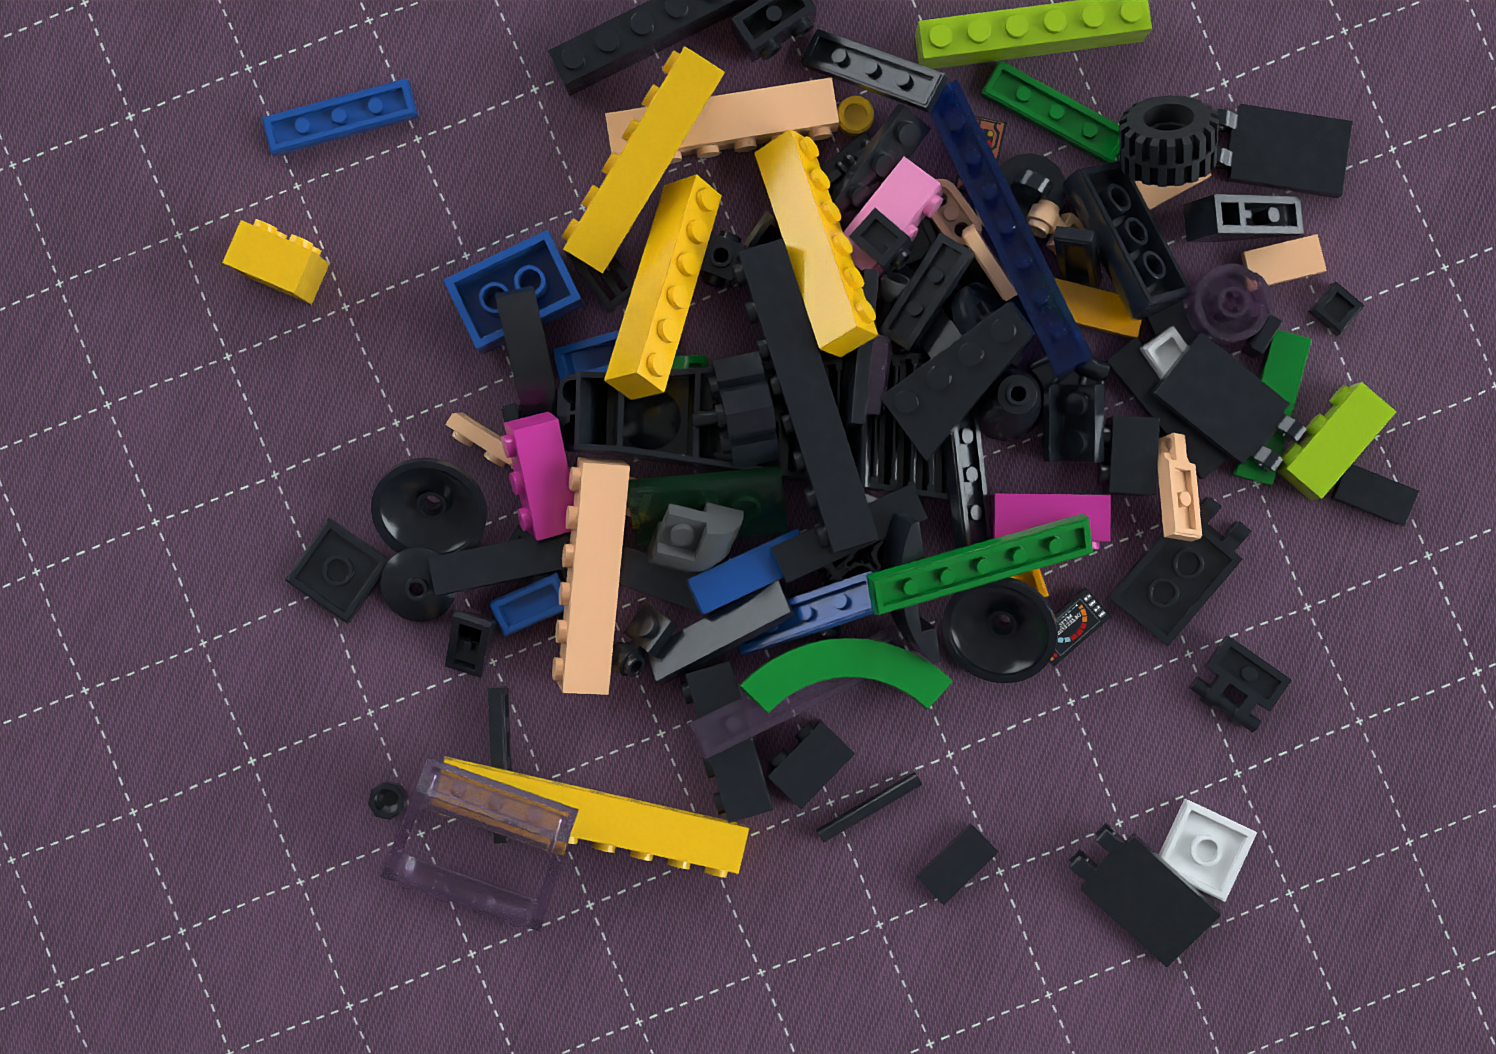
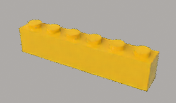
M684 47L680 54L674 50L662 69L668 75L660 88L655 84L650 88L642 102V105L647 107V110L640 121L635 118L631 120L621 137L627 141L620 155L614 151L612 152L601 170L607 175L600 188L592 185L581 204L587 210L580 221L574 218L571 220L561 237L567 241L563 248L565 251L602 274L605 272L725 73L687 47Z
M789 129L754 153L818 347L841 358L878 336L874 324L876 315L870 303L866 301L862 289L864 286L863 277L855 268L851 257L853 252L852 245L843 234L839 222L841 220L840 211L832 202L829 194V179L820 168L817 159L819 150L810 137H804Z
M697 174L666 184L663 187L604 381L631 400L664 393L718 211L722 195Z

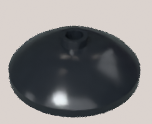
M414 458L393 466L381 477L372 496L371 515L378 534L395 552L398 553L412 547H425L444 555L473 549L476 546L486 526L487 505L479 485L460 467L436 458ZM428 496L437 497L439 502L430 501Z
M1008 577L954 593L943 614L942 633L949 653L967 672L980 679L994 683H1015L1036 675L1048 664L1057 645L1058 624L1050 604L1041 593L1021 580ZM1006 615L1010 621L1003 622L998 616Z

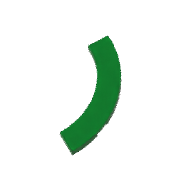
M842 638L810 643L787 651L755 670L738 687L765 713H769L792 693L816 682L843 677L864 678L881 682L901 691L923 709H929L953 681L939 668L906 649L869 639Z

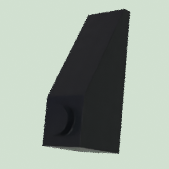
M1214 194L1183 204L1187 242H1226L1304 234L1300 196Z

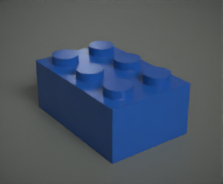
M548 229L443 279L476 349L481 354L506 344L495 298L497 293L533 286L542 326L585 306Z

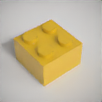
M256 219L253 225L241 220L222 263L247 278L312 305L329 266V263L320 257L322 250L314 247L313 243L293 234L287 240V235L277 231L276 227Z

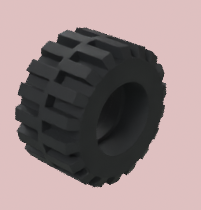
M1184 95L1146 98L1145 101H1138L1132 104L1131 108H1127L1123 112V116L1119 120L1120 166H1122V171L1124 174H1128L1129 178L1134 181H1142V184L1149 186L1157 185L1158 187L1182 186L1185 183L1199 181L1200 177H1206L1210 174V170L1215 168L1217 163L1219 121L1217 112L1212 110L1210 104L1202 103L1200 99L1189 98Z

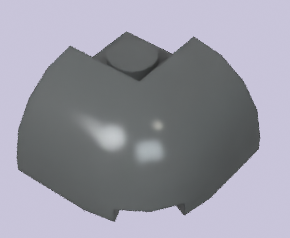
M708 502L703 511L669 504L663 521H658L649 544L648 562L652 565L687 573L707 571L719 565L731 550L741 527L744 511Z

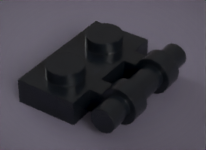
M1225 636L1204 665L1206 669L1216 675L1213 681L1209 684L1197 676L1190 684L1189 689L1200 696L1199 700L1208 707L1213 705L1228 715L1227 720L1237 727L1242 725L1253 733L1261 723L1260 719L1251 714L1256 704L1266 711H1271L1292 680L1230 636ZM1228 684L1244 695L1238 704L1223 694Z

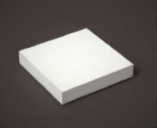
M1184 799L1159 856L1195 888L1225 902L1257 832L1190 800Z

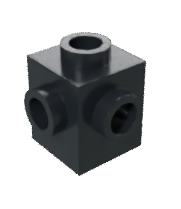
M723 230L720 231L719 235L711 232L699 272L702 282L718 289H722L724 285L733 288L735 278L732 265L737 264L736 257L738 252L746 250V245L740 243L742 239L739 236ZM720 251L728 254L729 257L727 261L719 263L715 261L714 254Z

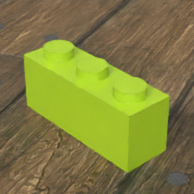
M1362 382L1350 385L1349 387L1343 385L1329 400L1333 406L1324 416L1321 413L1315 416L1306 426L1308 435L1300 444L1294 442L1281 456L1284 463L1278 468L1277 472L1310 501L1322 499L1396 413L1392 407Z

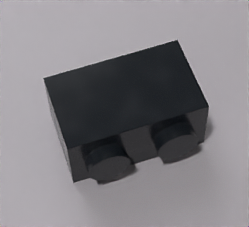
M1113 415L1106 419V424H1104L1105 458L1104 463H1099L1097 473L1098 485H1103V494L1146 497L1156 495L1160 418Z
M821 719L816 724L811 720L808 721L794 736L798 740L796 745L789 752L782 748L768 763L772 768L768 772V778L800 809L855 755L854 751Z

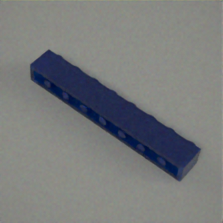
M956 79L946 84L932 112L928 113L1057 379L1092 362L1093 357L958 80Z

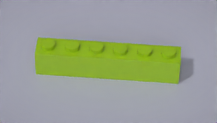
M1075 0L921 20L916 28L915 39L919 65L930 69L999 61V59L1008 60L1143 42L1150 33L1152 24L1148 0Z

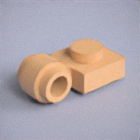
M1041 199L1038 204L1032 205L1026 217V229L1029 233L1039 238H1046L1048 234H1051L1046 246L1056 254L1053 235L1057 226L1084 229L1079 218L1071 212L1059 216L1060 208L1055 203Z

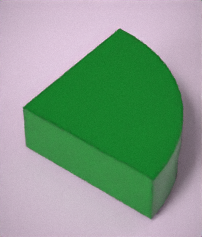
M701 355L675 356L671 369L709 367L708 357Z

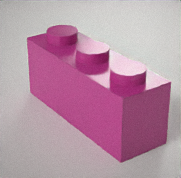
M544 412L505 422L506 435L501 436V441L506 457L511 458L514 472L509 473V478L514 494L520 496L522 508L517 509V514L522 530L527 531L537 541L571 532V529H566L567 506H573L574 492L569 489L570 473L558 418L549 412Z
M1004 493L990 495L992 539L1083 513L1089 517L1093 549H1099V542L1110 541L1111 495Z

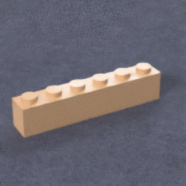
M832 77L711 96L670 164L682 161V156L697 154L698 158H710L719 155V150L734 148L735 152L752 151L757 148V144L771 142L789 129L804 137L809 136L813 141L831 137L832 132H837L839 126ZM647 107L605 113L611 154L614 151L620 155L627 143L626 140L621 138L633 118L638 121L641 120Z
M578 457L577 467H571L569 489L575 492L573 506H567L566 529H571L570 544H564L562 553L563 567H568L567 581L561 582L559 588V605H564L563 620H557L555 633L556 643H561L560 658L554 657L552 665L553 681H558L557 683L562 693L609 694L630 466L623 460Z

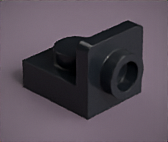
M874 208L849 236L850 240L878 263L887 275L894 269L900 270L912 256L911 250L914 245L910 237L877 208Z

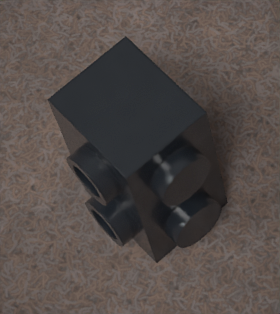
M759 0L731 18L732 33L752 63L759 58L765 61L782 49V43L791 37H794L795 40L800 39L813 29L812 23L815 22L817 8L812 0Z

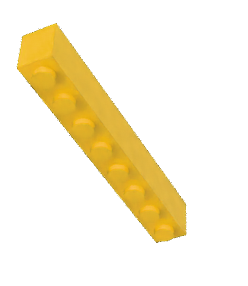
M446 756L444 757L433 801V806L440 807L439 814L462 819L463 814L467 813L479 816L478 823L501 827L503 821L516 824V831L524 834L539 836L540 830L555 833L554 839L557 841L577 844L578 838L593 841L592 848L615 853L616 847L631 850L630 856L637 859L652 861L653 855L668 858L667 864L670 866L690 869L692 863L705 866L704 872L724 878L727 877L728 872L739 874L749 828L742 823H728V820Z

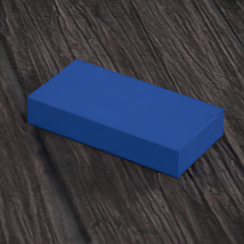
M559 571L488 602L504 637L564 611V605H559L560 583L564 582Z

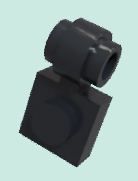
M645 602L623 632L632 639L631 642L624 643L620 641L613 645L611 667L622 676L634 677L638 675L645 665V659L643 658L645 655L643 654L647 651L656 657L678 625Z

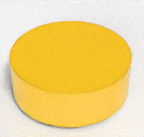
M850 96L844 99L837 108L838 127L846 135L860 136L871 128L874 120V109L867 99L860 96Z

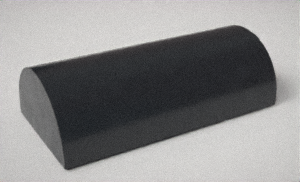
M1120 161L1077 169L1063 182L1062 187L1084 229L1095 231L1099 258L1132 321H1138L1159 313L1193 294L1135 181L1129 178L1128 174H1124Z

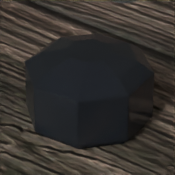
M386 780L371 790L368 805L376 817L391 820L405 811L408 794L400 783Z

